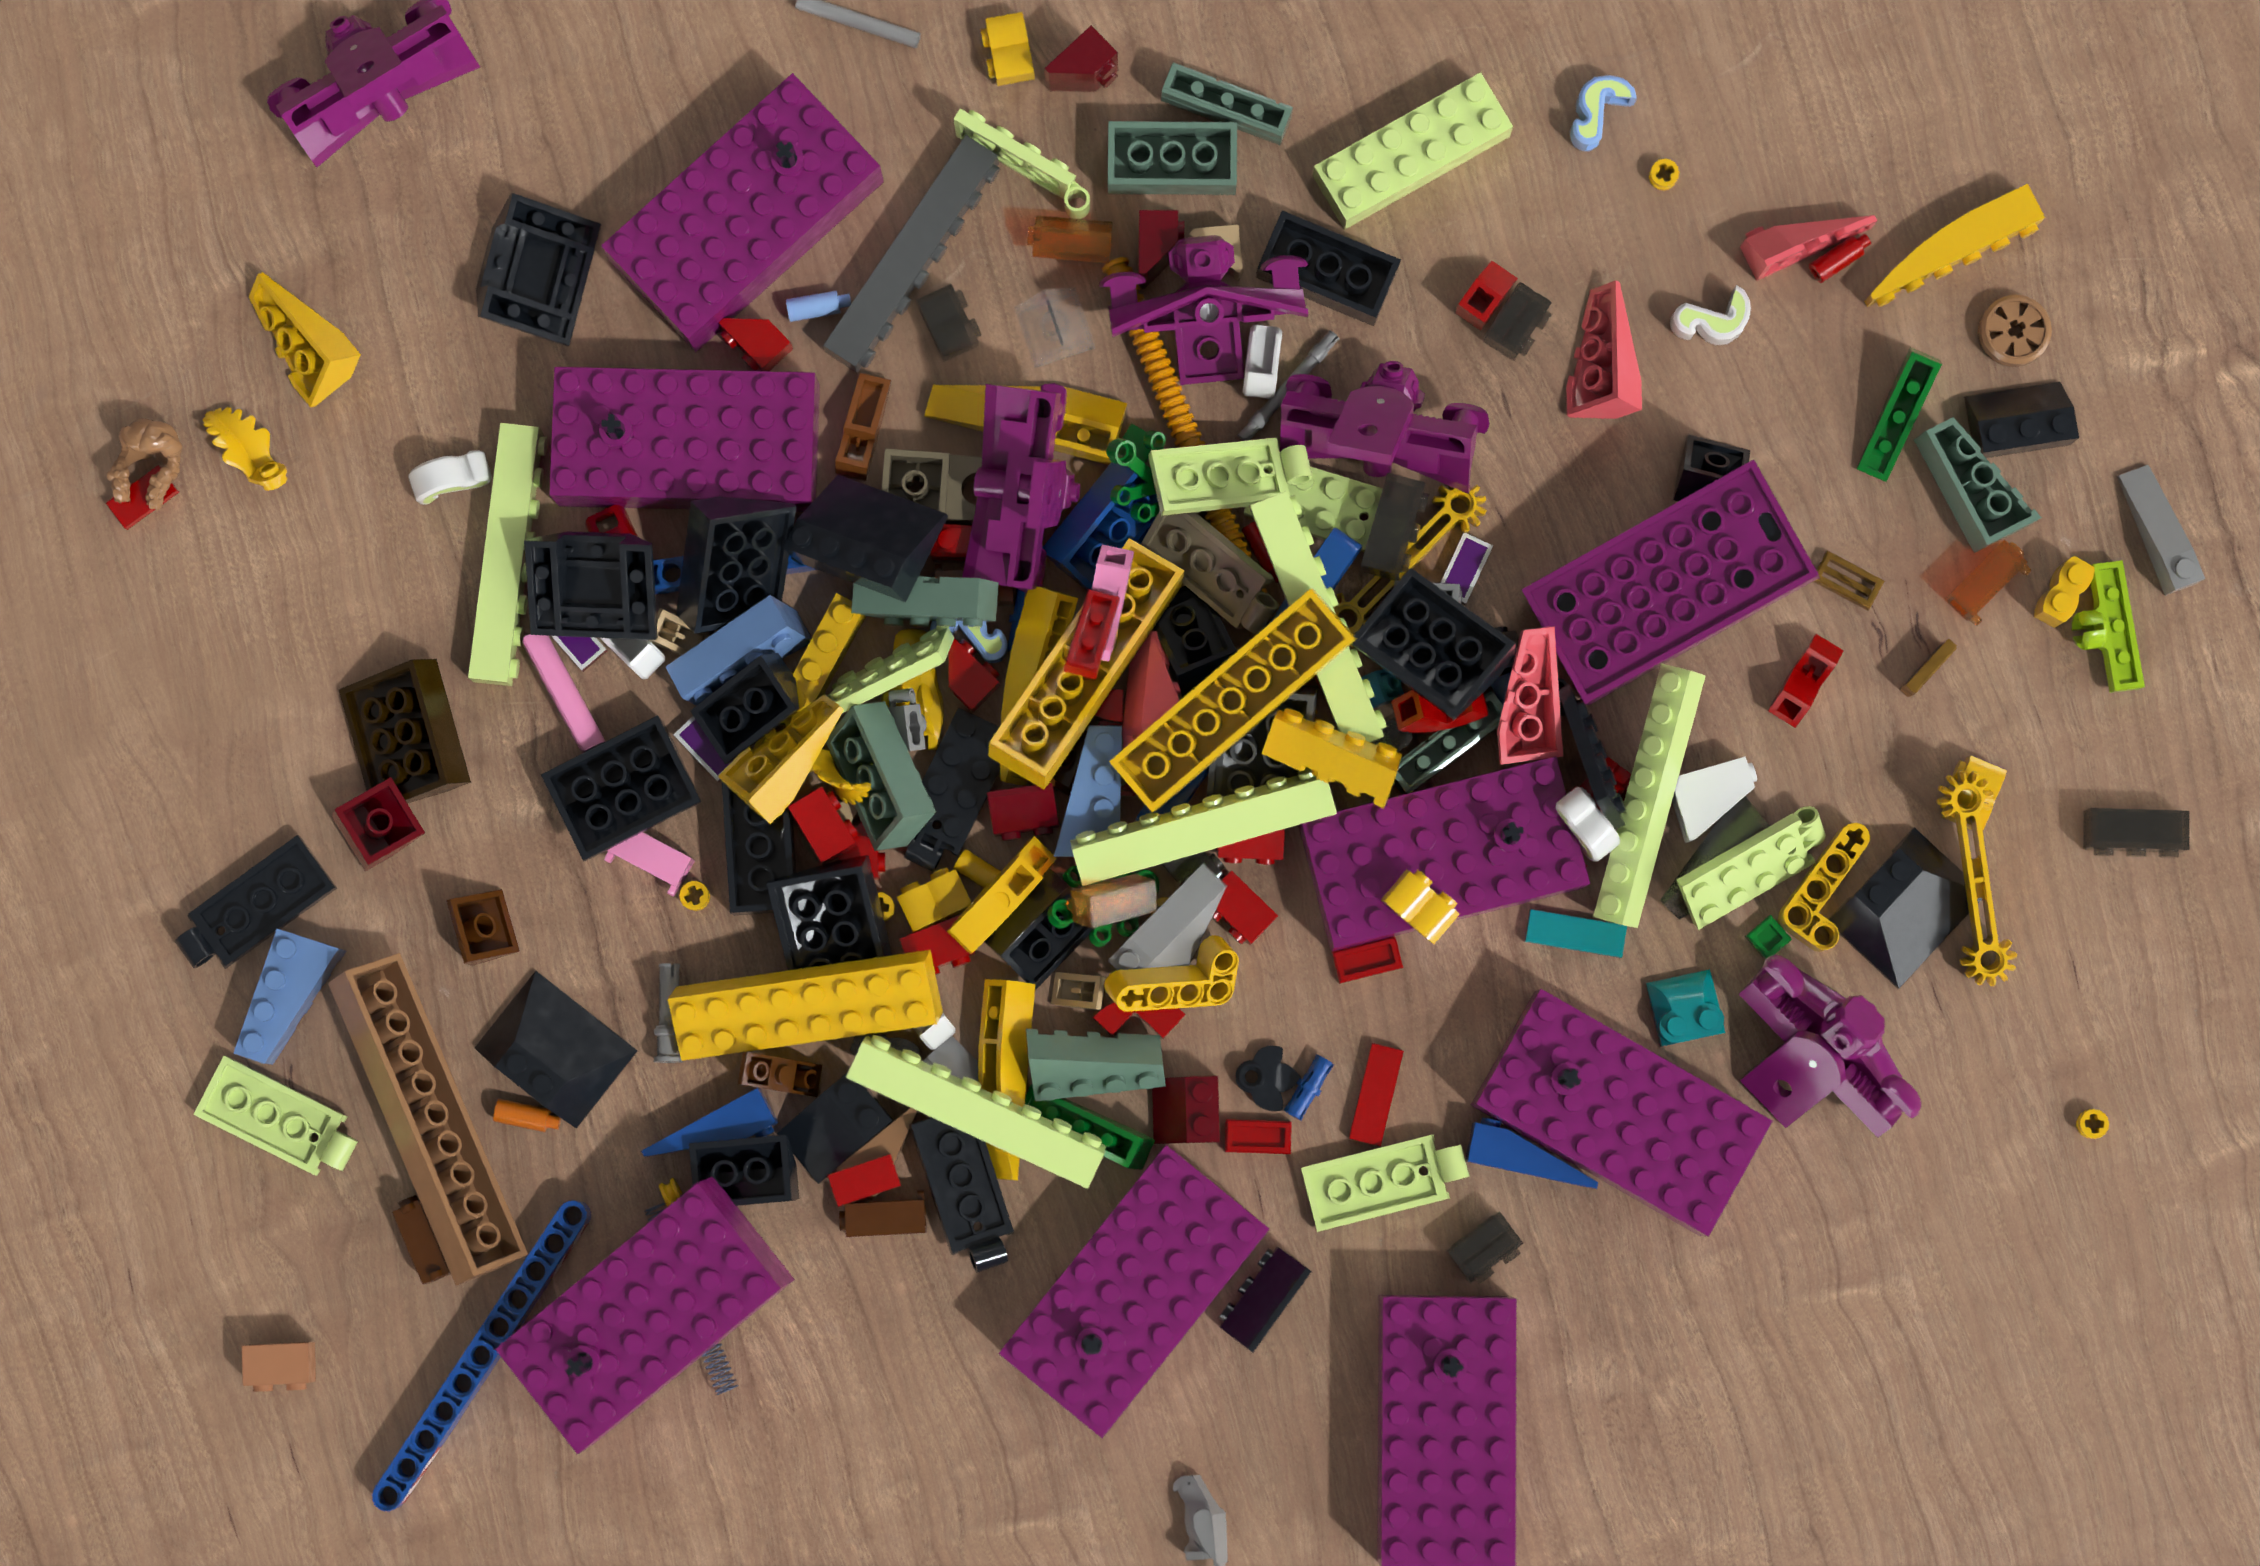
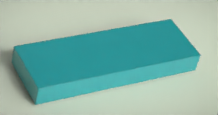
M1530 909L1525 942L1622 958L1627 926Z

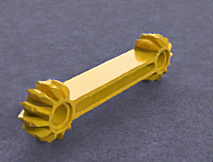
M1441 485L1438 488L1441 496H1434L1432 503L1442 507V509L1350 602H1345L1342 593L1337 594L1338 605L1333 607L1337 617L1345 612L1354 616L1356 624L1348 628L1353 635L1366 622L1364 617L1394 588V582L1400 581L1410 568L1413 569L1455 525H1460L1463 533L1469 532V523L1475 527L1480 525L1481 522L1477 516H1485L1487 510L1478 506L1486 502L1485 496L1475 497L1480 489L1478 485H1475L1469 494L1449 486V490ZM1455 499L1465 501L1468 510L1461 514L1454 512L1451 508V501ZM1441 519H1446L1448 524L1422 550H1417L1415 545ZM1384 576H1389L1391 581L1366 607H1359L1358 603Z
M1958 770V781L1951 775H1947L1945 778L1950 786L1948 788L1943 785L1938 786V790L1946 794V797H1940L1936 799L1938 805H1947L1941 812L1944 817L1955 813L1974 945L1972 948L1962 946L1961 951L1969 955V957H1964L1959 961L1962 966H1969L1964 974L1968 978L1975 976L1976 984L1982 985L1987 978L1988 984L1995 986L1996 976L2005 982L2008 980V977L2003 971L2005 969L2015 970L2016 967L2008 962V960L2015 959L2017 953L2015 951H2007L2012 945L2009 939L2003 940L2000 943L1998 941L1980 810L1982 807L1986 810H1992L1993 806L1984 802V799L1992 798L1994 792L1984 790L1988 786L1989 781L1985 778L1978 781L1979 774L1972 771L1967 778L1964 770ZM1966 789L1971 790L1973 794L1972 801L1966 806H1960L1957 801L1959 793ZM1968 816L1971 818L1976 858L1971 859L1966 818ZM1978 898H1982L1987 929V938L1983 940ZM1986 951H1994L1996 954L1994 963L1989 966H1982L1981 956Z

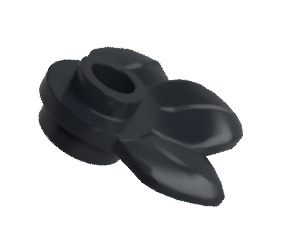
M1279 1046L1261 1048L1253 1060L1243 1062L1235 1073L1238 1087L1247 1093H1251L1255 1104L1268 1111L1283 1110L1281 1092L1293 1088L1299 1078H1301L1292 1067L1281 1063L1283 1048ZM1250 1070L1255 1071L1258 1075V1079L1254 1083H1249L1245 1079V1074Z

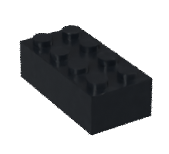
M1282 210L1257 267L1256 278L1272 284L1271 270H1260L1261 265L1272 257L1281 255L1301 257L1308 263L1306 267H1298L1299 286L1303 289L1304 298L1374 326L1399 269L1401 259Z
M722 783L730 914L738 916L774 913L766 883L796 873L793 815L787 806L785 811L769 824L725 783Z

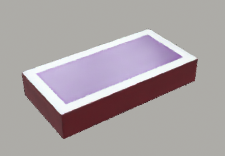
M1463 533L1440 582L1460 584L1462 604L1466 605L1493 545L1467 533Z
M552 636L583 672L607 652L606 648L594 637Z
M693 716L673 735L717 782H720L721 780L718 778V775L729 764L723 762Z

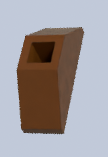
M743 1051L738 1084L817 1097L822 1065Z

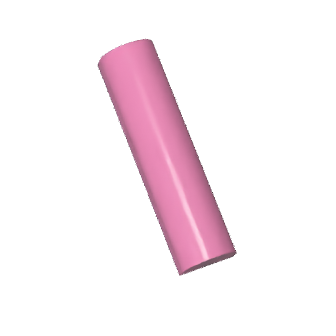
M529 634L523 637V646L581 753L606 742L549 636Z

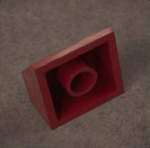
M1091 25L1044 68L1046 87L1050 91L1096 92L1101 86L1107 88L1118 76L1116 73L1118 71V52Z
M1139 210V274L1146 279L1145 283L1139 284L1140 288L1145 289L1169 266L1168 252L1175 246L1178 240L1184 238L1185 220H1178V210Z
M391 777L335 808L331 816L365 872L394 856L425 834V831Z
M1049 783L1044 790L1037 785L987 792L994 836H1001L1002 841L1020 839V833L1033 831L1034 836L1053 834V828L1059 827L1052 783Z
M1218 1076L1165 1078V1087L1152 1088L1154 1144L1220 1142Z

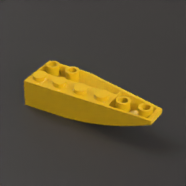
M933 385L924 416L983 432L986 385ZM1006 386L1032 390H1040L1041 386ZM1064 387L1067 390L1065 416L1062 429L1056 431L1054 451L1109 465L1111 461L1107 456L1106 449L1111 441L1119 438L1127 403Z

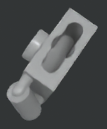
M908 688L890 691V707L888 709L894 717L895 724L907 745L908 751L926 749L924 739L926 719L921 714L920 704H916L914 690ZM910 702V705L896 706V703Z

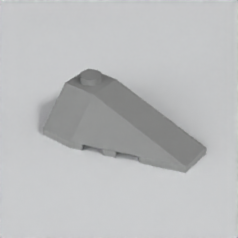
M1203 863L1108 961L1117 970L1190 965L1227 885Z

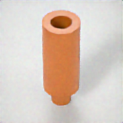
M500 1098L497 1100L493 1115L494 1122L546 1132L547 1127L558 1130L561 1118L550 1115L551 1111L547 1108Z

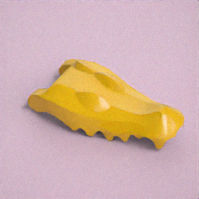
M920 629L899 631L895 635L893 651L902 644L909 643L911 646L919 642L921 636L927 632ZM934 667L884 692L881 698V702L885 701L887 707H890V691L908 688L914 690L916 704H920L921 714L926 719L924 736H928V750H937L939 747L944 715L943 698ZM910 702L896 703V706L910 705Z

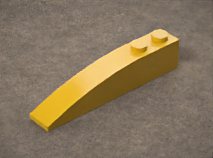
M1038 586L1033 590L1028 589L1011 649L1005 679L1001 724L1072 622L1078 598ZM1000 764L1001 781L1026 786L1027 779Z

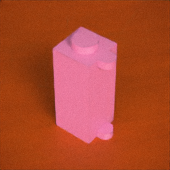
M643 832L607 850L608 853L604 861L611 863L614 857L617 856L671 885L667 894L672 897L681 888L695 860Z

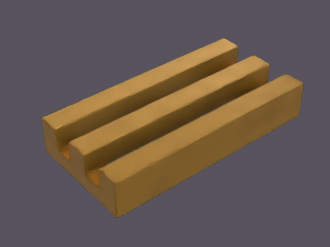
M1828 550L1817 567L1820 578L1813 581L1867 611L1871 608L1884 583V580ZM1830 561L1874 585L1873 589L1871 590L1827 566L1828 562ZM1825 573L1833 577L1834 579L1846 584L1847 586L1861 592L1862 594L1868 596V599L1866 600L1861 596L1849 591L1848 589L1836 584L1835 582L1823 577L1822 574Z

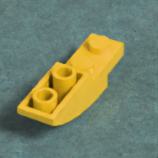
M1035 836L1031 837L991 884L987 885L947 932L969 954L973 953L1031 893L1057 858Z

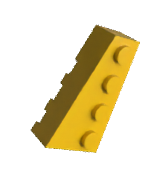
M1292 709L1277 710L1262 751L1263 755L1299 771H1304L1306 767L1312 769L1311 773L1323 782L1329 783L1336 782L1337 780L1343 783L1347 788L1346 792L1359 797L1361 793H1366L1375 797L1373 804L1381 808L1385 807L1402 754L1398 753L1397 749L1389 744L1378 743L1376 745L1365 741L1366 738L1361 734L1351 731L1345 734L1334 730L1332 724L1322 720H1316V722L1304 719L1301 713Z

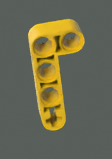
M1860 823L1848 824L1837 831L1778 914L1780 926L1814 951L1822 952L1831 949L1839 940L1838 928L1819 912L1869 844V831ZM1855 832L1857 834L1855 840L1858 843L1849 846L1846 851L1841 850L1840 848L1844 847L1850 839L1846 834ZM1829 856H1834L1840 861L1841 868L1838 873L1830 872L1827 869L1826 861ZM1810 882H1815L1821 887L1822 894L1819 899H1813L1808 895L1807 886ZM1791 908H1796L1802 913L1803 920L1800 925H1794L1789 921L1788 912ZM1818 927L1824 928L1829 934V941L1826 945H1821L1815 940L1814 935Z
M1213 935L1204 939L1200 944L1196 965L1117 970L1106 978L1104 989L1119 1009L1128 1012L1222 1005L1228 1002L1233 995L1239 957L1222 937Z

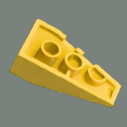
M258 273L249 294V299L264 329L272 332L278 345L275 351L279 359L285 358L292 372L288 377L293 387L310 408L315 407L352 377L361 354L343 332L265 273Z
M825 694L795 714L791 719V724L777 733L774 729L766 735L767 741L754 750L748 747L742 751L718 775V778L754 812L771 824L794 800L844 709Z

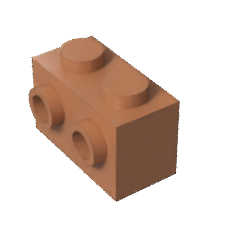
M315 1342L249 1344L242 1346L243 1386H253V1392L273 1391V1385L286 1384V1390L306 1389V1383L316 1382Z

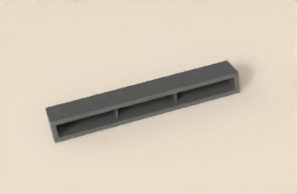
M965 135L823 345L827 354L856 373L859 372L862 366L867 368L876 355L874 348L880 340L884 342L894 328V325L891 323L897 314L902 316L912 301L909 296L915 287L920 289L929 276L927 270L932 262L938 263L945 254L947 246L944 244L951 235L955 237L960 232L965 223V220L962 219L968 209L974 210L983 195L980 191L986 182L991 184L1000 171L997 154Z

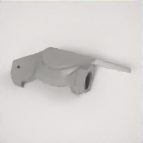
M1200 1475L1181 1476L1175 1481L1173 1491H1178L1180 1497L1185 1502V1528L1189 1536V1544L1184 1549L1186 1560L1213 1559L1214 1566H1225V1563H1228L1226 1512L1216 1503Z

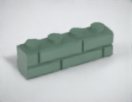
M1172 63L1161 91V101L1216 122H1237L1238 130L1281 145L1292 117L1293 107L1281 102L1276 104V101L1222 80L1217 82L1214 77L1176 63Z
M1492 691L1484 695L1488 716L1466 725L1437 731L1401 758L1393 784L1402 795L1413 793L1498 728L1503 704Z

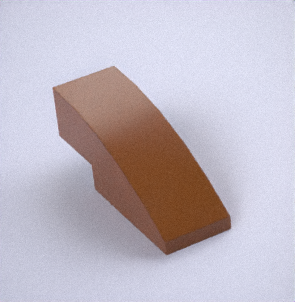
M863 373L859 374L844 424L843 437L835 460L836 474L867 480L885 412L891 380Z

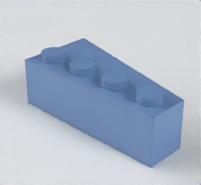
M769 595L668 664L666 669L680 696L688 702L698 705L760 655L779 653L783 659L808 646L812 637L798 611Z
M1089 725L1054 856L1074 857L1070 840L1076 839V835L1085 831H1095L1097 833L1108 830L1107 827L1109 825L1120 822L1121 775L1109 761L1121 752L1122 725Z
M276 929L233 1054L273 1065L295 1032L301 1018L308 1012L313 1004L312 1001L322 986L326 984L338 961H341L346 951L297 934Z

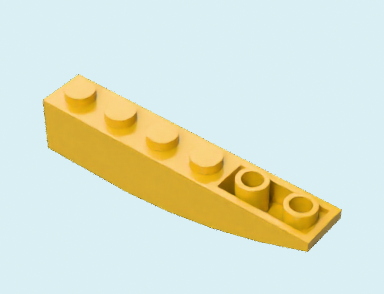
M2026 184L1973 209L1943 227L1912 251L1886 276L1864 301L1866 306L1868 307L1877 303L1878 307L1886 305L1896 299L1894 294L1904 289L1907 293L1913 292L1925 285L1923 280L1933 275L1936 280L1953 272L1952 266L1960 262L1967 266L1982 258L1980 253L1990 248L1993 252L1999 251L2010 244L2009 239L2020 235L2021 239L2037 232L2039 230L2038 225L2045 219V216L2029 185Z
M838 593L835 594L793 673L796 679L799 709L774 728L777 733L791 724V719L795 714L825 694L866 618L865 615L851 613L852 601ZM766 735L756 742L753 750L767 741Z
M985 979L979 1035L978 1082L982 1085V1089L993 1093V1091L1002 1092L1012 1099V1103L1023 1107L1025 1105L1029 1062L1026 1029H1032L1036 984ZM985 1142L997 1179L1018 1181L1020 1158Z

